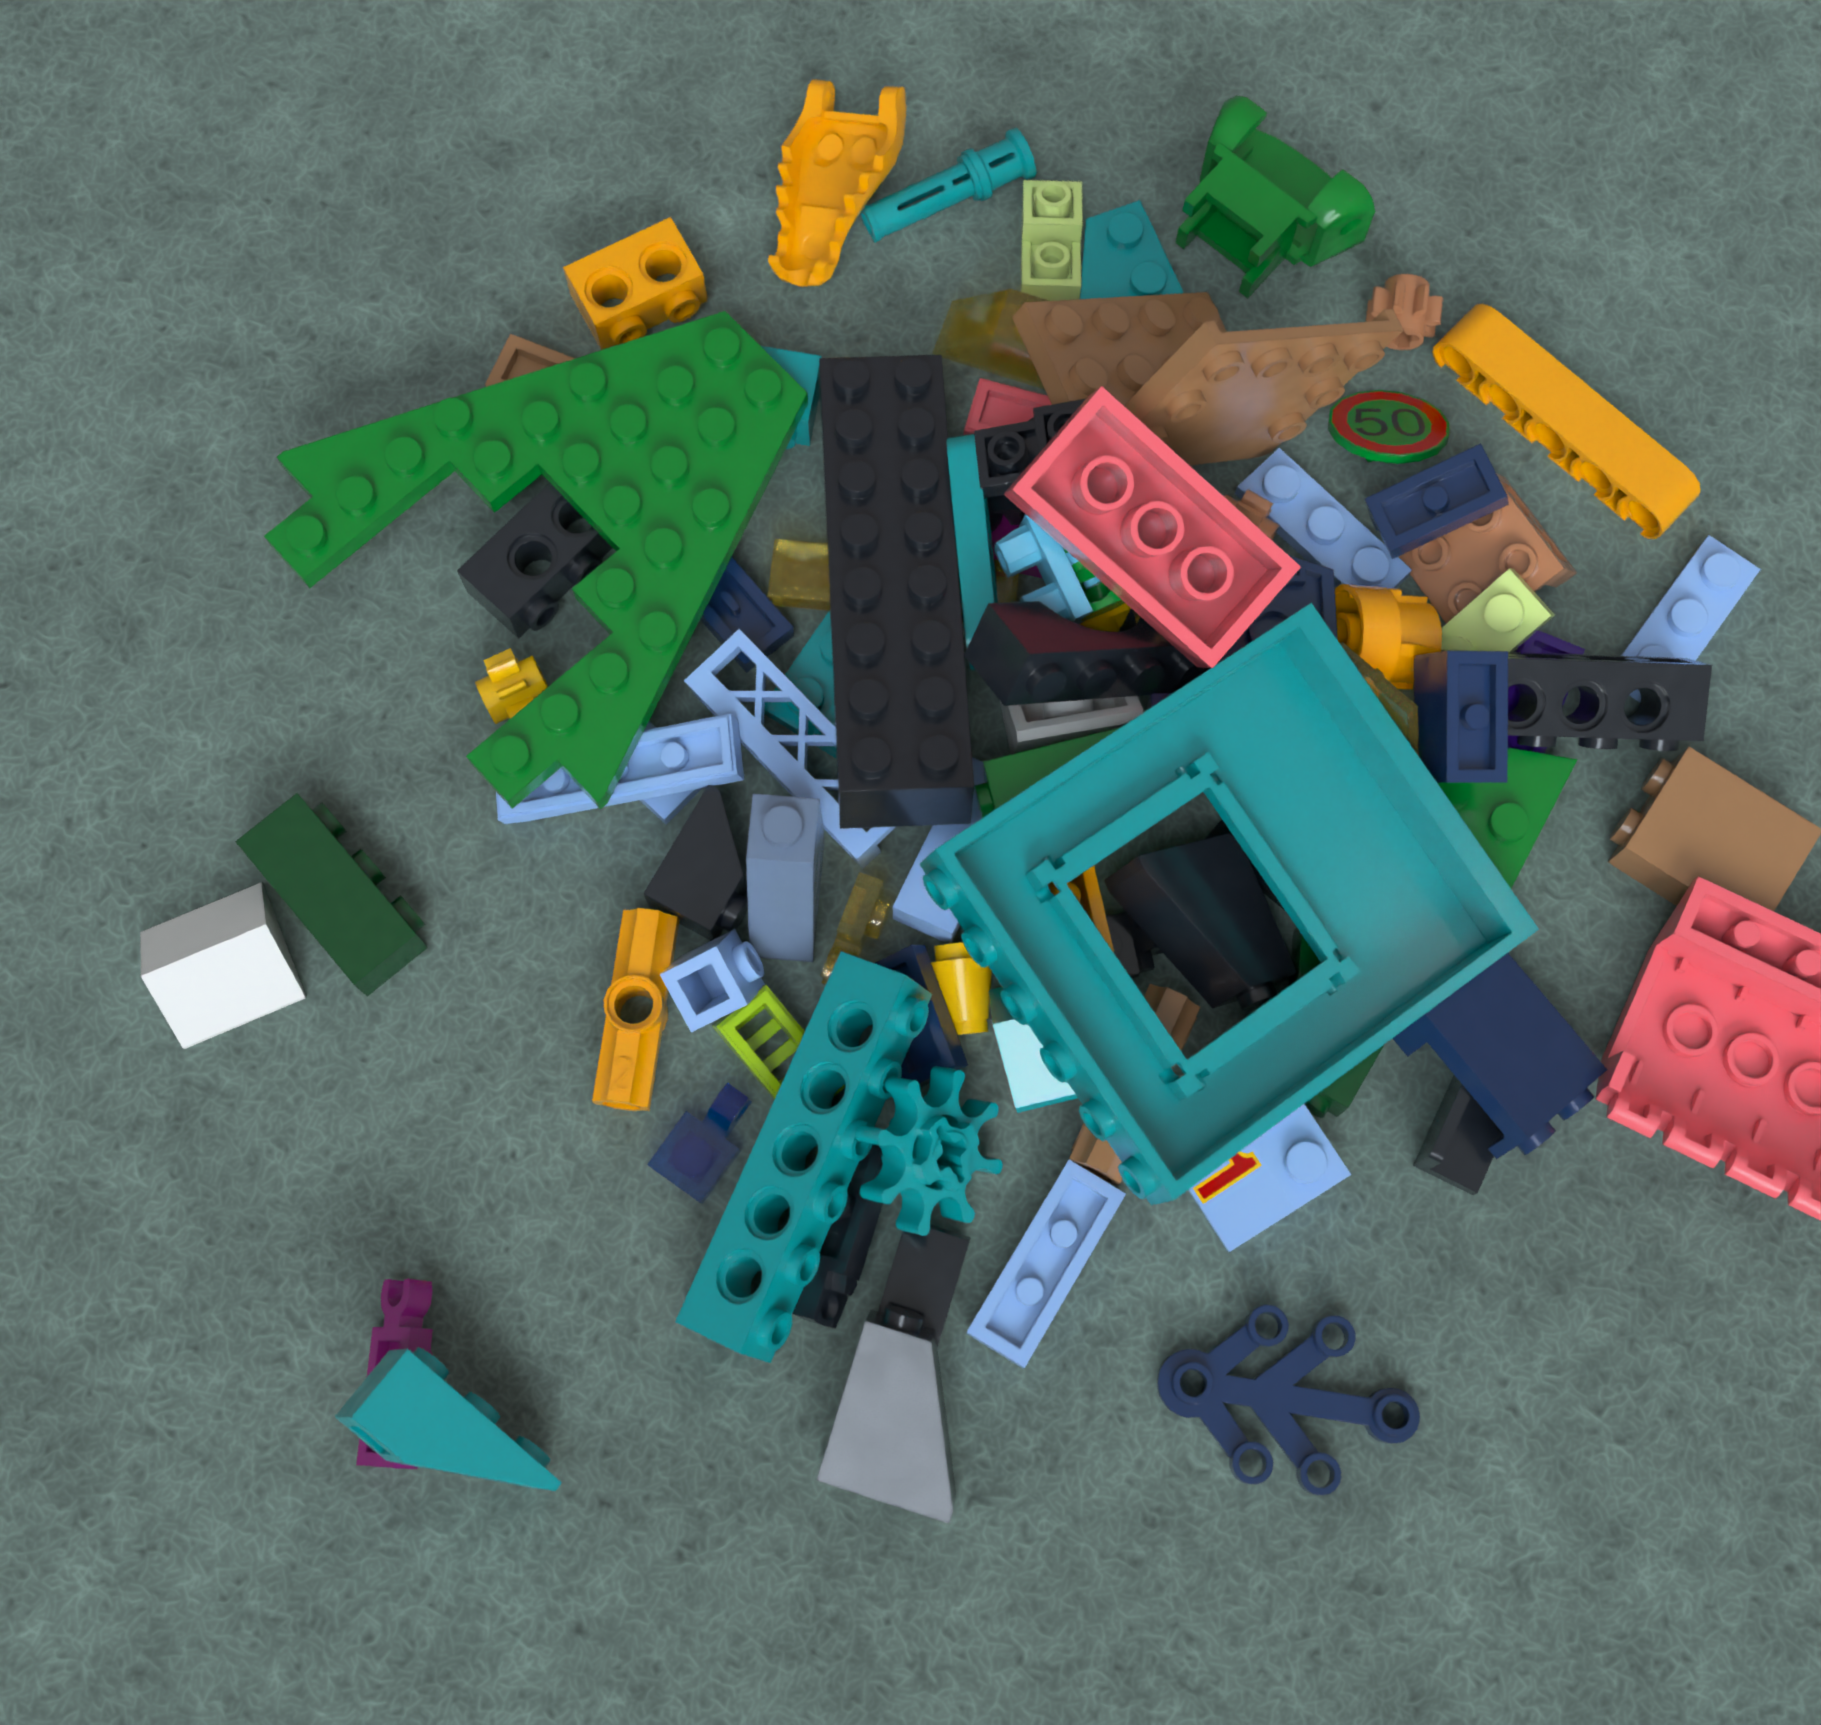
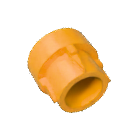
M1341 584L1335 588L1338 642L1374 693H1386V689H1413L1415 656L1441 652L1442 629L1440 618L1436 609L1427 603L1428 597L1403 595L1402 590L1398 588Z

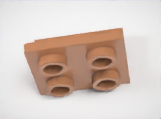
M1499 474L1497 476L1508 496L1509 505L1398 556L1412 569L1410 575L1446 624L1509 568L1514 569L1534 592L1544 585L1556 588L1577 574L1576 570L1509 481Z

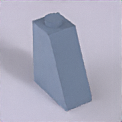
M753 794L746 855L749 943L754 947L760 958L804 962L814 961L825 843L820 799Z

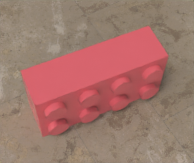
M1102 386L1086 398L1004 493L1009 500L1196 667L1213 668L1301 568L1298 563Z

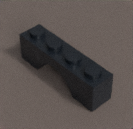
M1040 601L988 603L964 654L1004 706L1131 697L1136 695L1144 696L1152 695L1153 693H1174L1211 669L1196 667L1133 609H1130L1119 631L1109 632L1074 623L1055 613Z

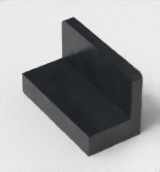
M1453 1075L1413 1166L1471 1195H1475L1478 1193L1494 1157L1488 1148L1503 1136V1133L1455 1075Z

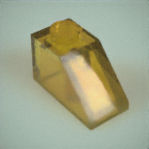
M1014 289L953 300L934 347L933 355H942V358L1044 389L1012 317L1025 302L1049 300Z

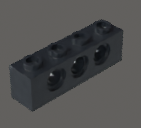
M550 482L457 570L466 591L518 639L530 628L533 631H538L545 627L557 613L559 608L558 601L573 586L577 585L603 563L601 559L612 549L593 527L582 533L567 531L570 524L584 518ZM545 560L551 563L549 568L542 574L536 576L523 574L525 568L534 561Z
M1442 650V651H1466V650ZM1508 652V688L1516 684L1520 694L1517 706L1508 713V735L1517 736V744L1531 747H1556L1557 737H1578V745L1586 748L1617 749L1618 739H1639V747L1643 749L1677 751L1679 741H1704L1712 665L1688 658ZM1578 687L1580 703L1572 714L1565 716L1562 710L1563 699L1572 688ZM1638 689L1641 695L1640 706L1632 716L1627 718L1624 712L1625 701L1634 690Z

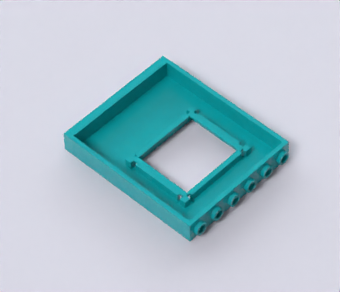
M1312 603L937 847L919 864L925 872L923 883L932 900L941 909L951 910L965 931L961 936L970 956L981 967L986 968L989 966L1004 988L1000 994L1008 1012L1021 1025H1029L1043 1046L1040 1049V1056L1046 1068L1059 1082H1068L1082 1103L1079 1107V1113L1083 1122L1097 1139L1108 1141L1122 1162L1119 1164L1118 1170L1123 1181L1138 1198H1146L1150 1205L1177 1199L1539 930ZM1204 792L1321 963L1190 1058L1186 1059L1067 883ZM1053 882L1060 893L1057 895L1052 894L1048 884ZM1176 1063L1184 1073L1181 1076L1176 1075L1172 1070V1066Z

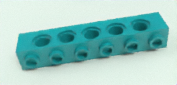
M840 952L676 1318V1323L739 1354L771 1363L776 1350L787 1340L792 1328L791 1315L803 1288L812 1281L820 1263L819 1252L831 1224L838 1220L845 1209L848 1197L847 1188L859 1161L866 1157L873 1145L857 1140L856 1130L860 1125L875 1126L886 1099L891 1097L885 1088V1082L892 1076L901 1078V1065L913 1038L921 1033L928 1018V1003L932 993L907 975L845 952ZM873 1024L869 1039L859 1046V1038L862 1032ZM846 1085L842 1100L832 1107L834 1094L841 1086ZM818 1145V1154L814 1163L805 1170L807 1155ZM790 1207L789 1221L778 1232L779 1218ZM759 1270H762L761 1284L757 1291L751 1295L752 1279Z

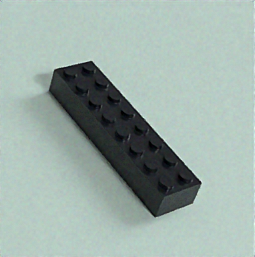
M942 355L819 358L840 829L971 824L974 777L956 537L947 455L948 431Z

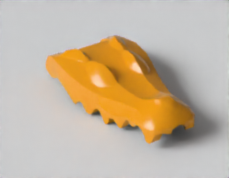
M812 79L809 83L803 110L793 130L781 145L782 162H778V170L783 183L776 186L779 203L778 208H776V214L781 223V230L778 233L776 254L769 255L768 261L774 273L782 281L800 287L820 286L833 276L839 261L842 245L849 230L868 200L895 165L902 148L906 123V92L904 87L885 86L881 90L878 116L834 112L835 88L833 83L818 79Z

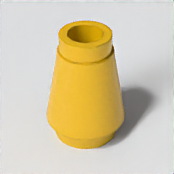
M963 942L934 946L936 962H931L957 1035L988 1032L987 1019H989L991 969L989 966L983 968L978 965L966 950Z

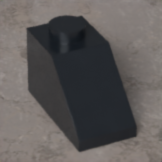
M708 785L643 894L651 909L678 916L680 919L679 924L712 941L718 938L724 929L729 932L738 928L748 910V899L744 896L747 887L720 790Z

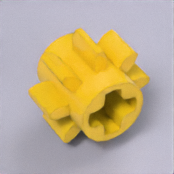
M511 648L483 660L488 676L475 681L483 703L495 724L509 718L511 719L549 687L534 656L532 655L518 661Z

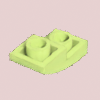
M1023 180L1021 301L1042 302L1080 299L1081 234L1083 225L1082 182Z

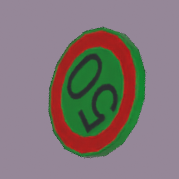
M1372 390L1356 392L1339 399L1330 409L1328 431L1337 444L1352 454L1366 458L1367 462L1378 461L1401 464L1420 462L1439 454L1448 443L1450 423L1440 409L1424 399L1403 392Z

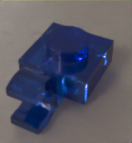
M727 1083L712 1103L702 1122L685 1111L647 1165L703 1204L741 1152L738 1147L726 1140V1138L752 1104V1101Z

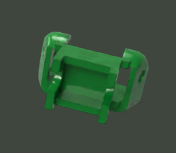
M1236 95L1225 100L1207 143L1200 174V184L1184 200L1182 211L1189 217L1178 228L1175 243L1182 249H1185L1197 236L1246 273L1242 278L1239 292L1246 298H1249L1284 259L1293 265L1302 261L1307 266L1312 267L1363 243L1374 217L1375 207L1372 196L1364 184L1342 169L1332 178L1300 152L1278 138L1257 130L1256 128L1267 117V112L1249 98Z

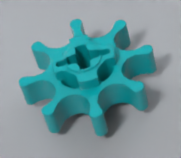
M939 1066L933 1067L930 1073V1088L924 1098H922L918 1081L894 1076L889 1077L885 1082V1088L895 1103V1115L890 1120V1125L886 1129L860 1125L856 1130L857 1140L879 1145L883 1153L881 1156L883 1166L880 1173L875 1179L861 1186L860 1195L867 1200L891 1204L901 1192L902 1208L895 1223L899 1230L926 1236L930 1231L931 1213L937 1202H939L942 1217L964 1223L972 1222L975 1217V1211L967 1202L965 1195L966 1185L972 1179L971 1174L977 1170L998 1175L1002 1171L1003 1164L1000 1159L982 1156L977 1147L980 1144L977 1135L979 1129L984 1122L998 1115V1105L995 1102L969 1098L960 1109L958 1101L959 1091L965 1080V1074L962 1070Z

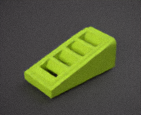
M763 985L758 991L759 993L748 1005L718 1019L711 1026L775 1100L784 1077L778 1081L771 1072L797 1050L805 1031L767 985ZM765 1009L772 1019L748 1039L744 1040L738 1033V1030ZM782 1029L789 1039L761 1061L754 1051ZM846 1085L841 1086L836 1091L834 1096H836L841 1090H843L846 1087Z

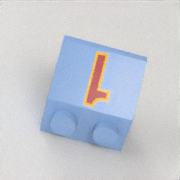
M1303 1104L1191 1187L1189 1192L1229 1253L1350 1176L1351 1173L1305 1104Z

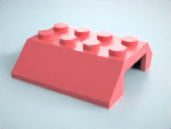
M1698 876L1693 880L1647 952L1601 1059V1063L1607 1068V1071L1598 1078L1596 1100L1608 1105L1607 1118L1648 1138H1651L1658 1129L1663 1132V1145L1710 1168H1714L1719 1160L1725 1162V1175L1774 1199L1785 1190L1788 1192L1789 1206L1821 1221V933Z

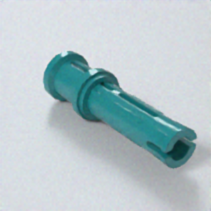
M1012 128L1006 131L1005 139L977 152L972 148L966 149L961 152V156L957 157V164L919 182L912 183L908 187L874 203L865 205L860 213L862 222L873 242L876 243L891 233L926 219L970 197L974 201H985L992 197V190L1020 177L1023 180L1035 178L1036 165L1034 157L1021 131L1018 128ZM963 180L962 183L954 185L955 183ZM938 192V194H936V195H934V196H931V197H929V198H927V199H925V200H923V201H921V202H918V203H916V204H914V205H912V206H910V207H908V208H905V209L899 211V209H901V208H903V207H905V206H907V205H910V204H912V203H914V202H916V201H918V200H920V199H923V198H925V197H927V196H929V195H931V194H933V193Z

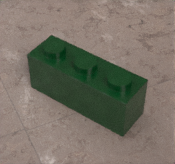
M296 793L235 842L349 980L368 997L428 948L416 934L426 924L401 895L391 903L376 885L386 877L362 849H359L352 856L346 851L337 839L347 831L323 802L314 809H311L300 795Z

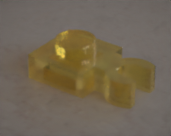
M859 872L837 928L836 939L821 973L823 985H826L841 951L859 958L867 937L879 940L891 908L890 903L882 901L884 880Z

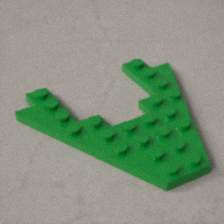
M726 311L283 451L277 456L278 461L283 469L310 496V499L265 534L264 537L275 552L310 589L454 471L494 513L540 475H543L616 551L572 588L577 601L610 635L466 757L470 764L511 809L560 768L571 777L599 809H602L609 802L808 406V394Z

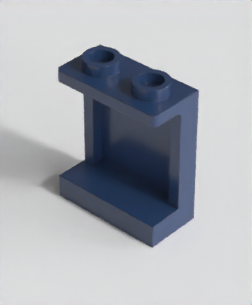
M1509 953L1505 954L1392 1038L1407 1057L1425 1043L1431 1046L1502 1131L1503 1136L1488 1148L1495 1159L1500 1158L1515 1147H1518L1524 1155H1527L1556 1132L1549 1121L1557 1114L1564 1121L1587 1105L1595 1097L1587 1087L1607 1071V1068Z

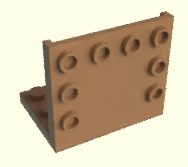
M1208 292L1025 302L1012 317L1052 405L1086 399L1091 393L1102 386L1188 465L1259 458L1271 453L1282 442L1288 441L1303 432L1307 427L1305 421L1319 408L1339 399L1345 392L1343 386L1358 372L1377 364L1385 355L1383 349L1404 331L1394 310L1384 309L1371 322L1227 332Z

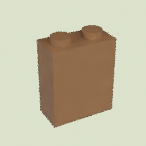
M1688 747L1671 763L1662 758L1652 769L1641 787V790L1650 796L1640 812L1630 808L1625 813L1609 838L1618 846L1608 863L1676 906L1693 880L1699 876L1774 911L1821 835V828L1693 748Z

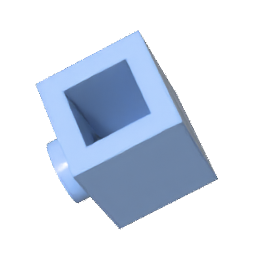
M735 929L680 956L660 974L691 1032L748 1005L759 993L760 988L765 985L761 978L764 976V968L758 953L749 942L745 941L742 943Z

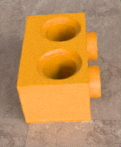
M671 217L563 267L570 295L601 350L644 337L648 329L667 320L674 323L687 320L699 310L700 304L707 302L703 272ZM663 274L676 275L674 279L667 282L655 280ZM610 299L624 300L615 307L601 306Z

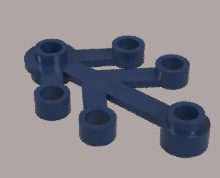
M1263 1305L1252 1310L1245 1320V1325L1209 1353L1196 1349H1185L1172 1354L1163 1362L1157 1376V1389L1164 1405L1178 1416L1185 1418L1199 1417L1229 1457V1467L1233 1476L1245 1484H1259L1268 1479L1273 1470V1458L1270 1451L1264 1445L1247 1440L1223 1403L1246 1406L1253 1410L1297 1469L1296 1477L1299 1485L1306 1492L1313 1495H1327L1336 1490L1341 1481V1469L1332 1456L1317 1451L1290 1414L1364 1425L1367 1432L1374 1439L1388 1444L1401 1443L1411 1438L1416 1432L1420 1421V1413L1415 1400L1401 1389H1380L1373 1392L1367 1398L1292 1386L1328 1357L1343 1356L1353 1348L1356 1338L1355 1330L1352 1324L1341 1316L1333 1315L1320 1319L1313 1326L1310 1337L1255 1379L1226 1374L1259 1346L1271 1347L1285 1339L1289 1329L1287 1317L1281 1309L1273 1305ZM1267 1313L1272 1315L1278 1324L1277 1333L1271 1339L1261 1337L1255 1329V1321L1260 1314ZM1328 1324L1337 1325L1344 1334L1343 1345L1337 1350L1330 1349L1323 1342L1322 1331ZM1187 1370L1196 1371L1203 1378V1390L1196 1397L1186 1395L1180 1387V1378ZM1390 1402L1398 1404L1404 1412L1403 1423L1396 1429L1388 1427L1382 1418L1383 1408ZM1249 1449L1256 1451L1261 1456L1263 1463L1261 1471L1253 1477L1245 1475L1239 1465L1242 1453ZM1316 1460L1324 1462L1330 1471L1329 1481L1320 1488L1313 1486L1307 1476L1308 1467Z

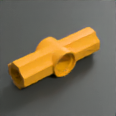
M644 908L623 910L611 986L607 989L604 997L606 1018L592 1097L594 1104L620 1110L650 1111L662 1031L665 1029L668 1021L667 999L669 991L660 974L674 961L680 922L678 916L669 915L660 910ZM635 996L650 998L653 1001V1009L646 1020L630 1024L620 1019V1011L628 999Z

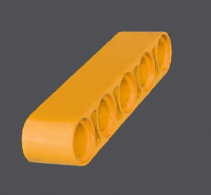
M1476 304L1433 347V356L1437 365L1442 367L1446 364L1460 376L1456 381L1485 405L1489 402L1493 403L1505 413L1502 419L1528 441L1533 443L1537 440L1551 453L1547 457L1577 482L1581 478L1597 490L1594 496L1624 521L1629 517L1644 529L1640 533L1643 537L1647 539H1657L1699 496L1701 491L1700 483L1695 474L1686 465L1493 307L1485 304Z

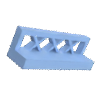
M738 629L684 680L685 683L714 716L731 713L738 719L740 743L793 797L820 799L823 829L863 869L881 853L877 845L896 827H872L867 832L863 828L840 829L839 804L826 791L838 790V780L814 779L807 772L808 746L836 747L835 726ZM742 651L756 665V691H729L715 675ZM766 677L780 691H765ZM740 702H755V716ZM765 702H792L799 709V735H771L764 727ZM808 720L823 735H808ZM783 746H798V761Z

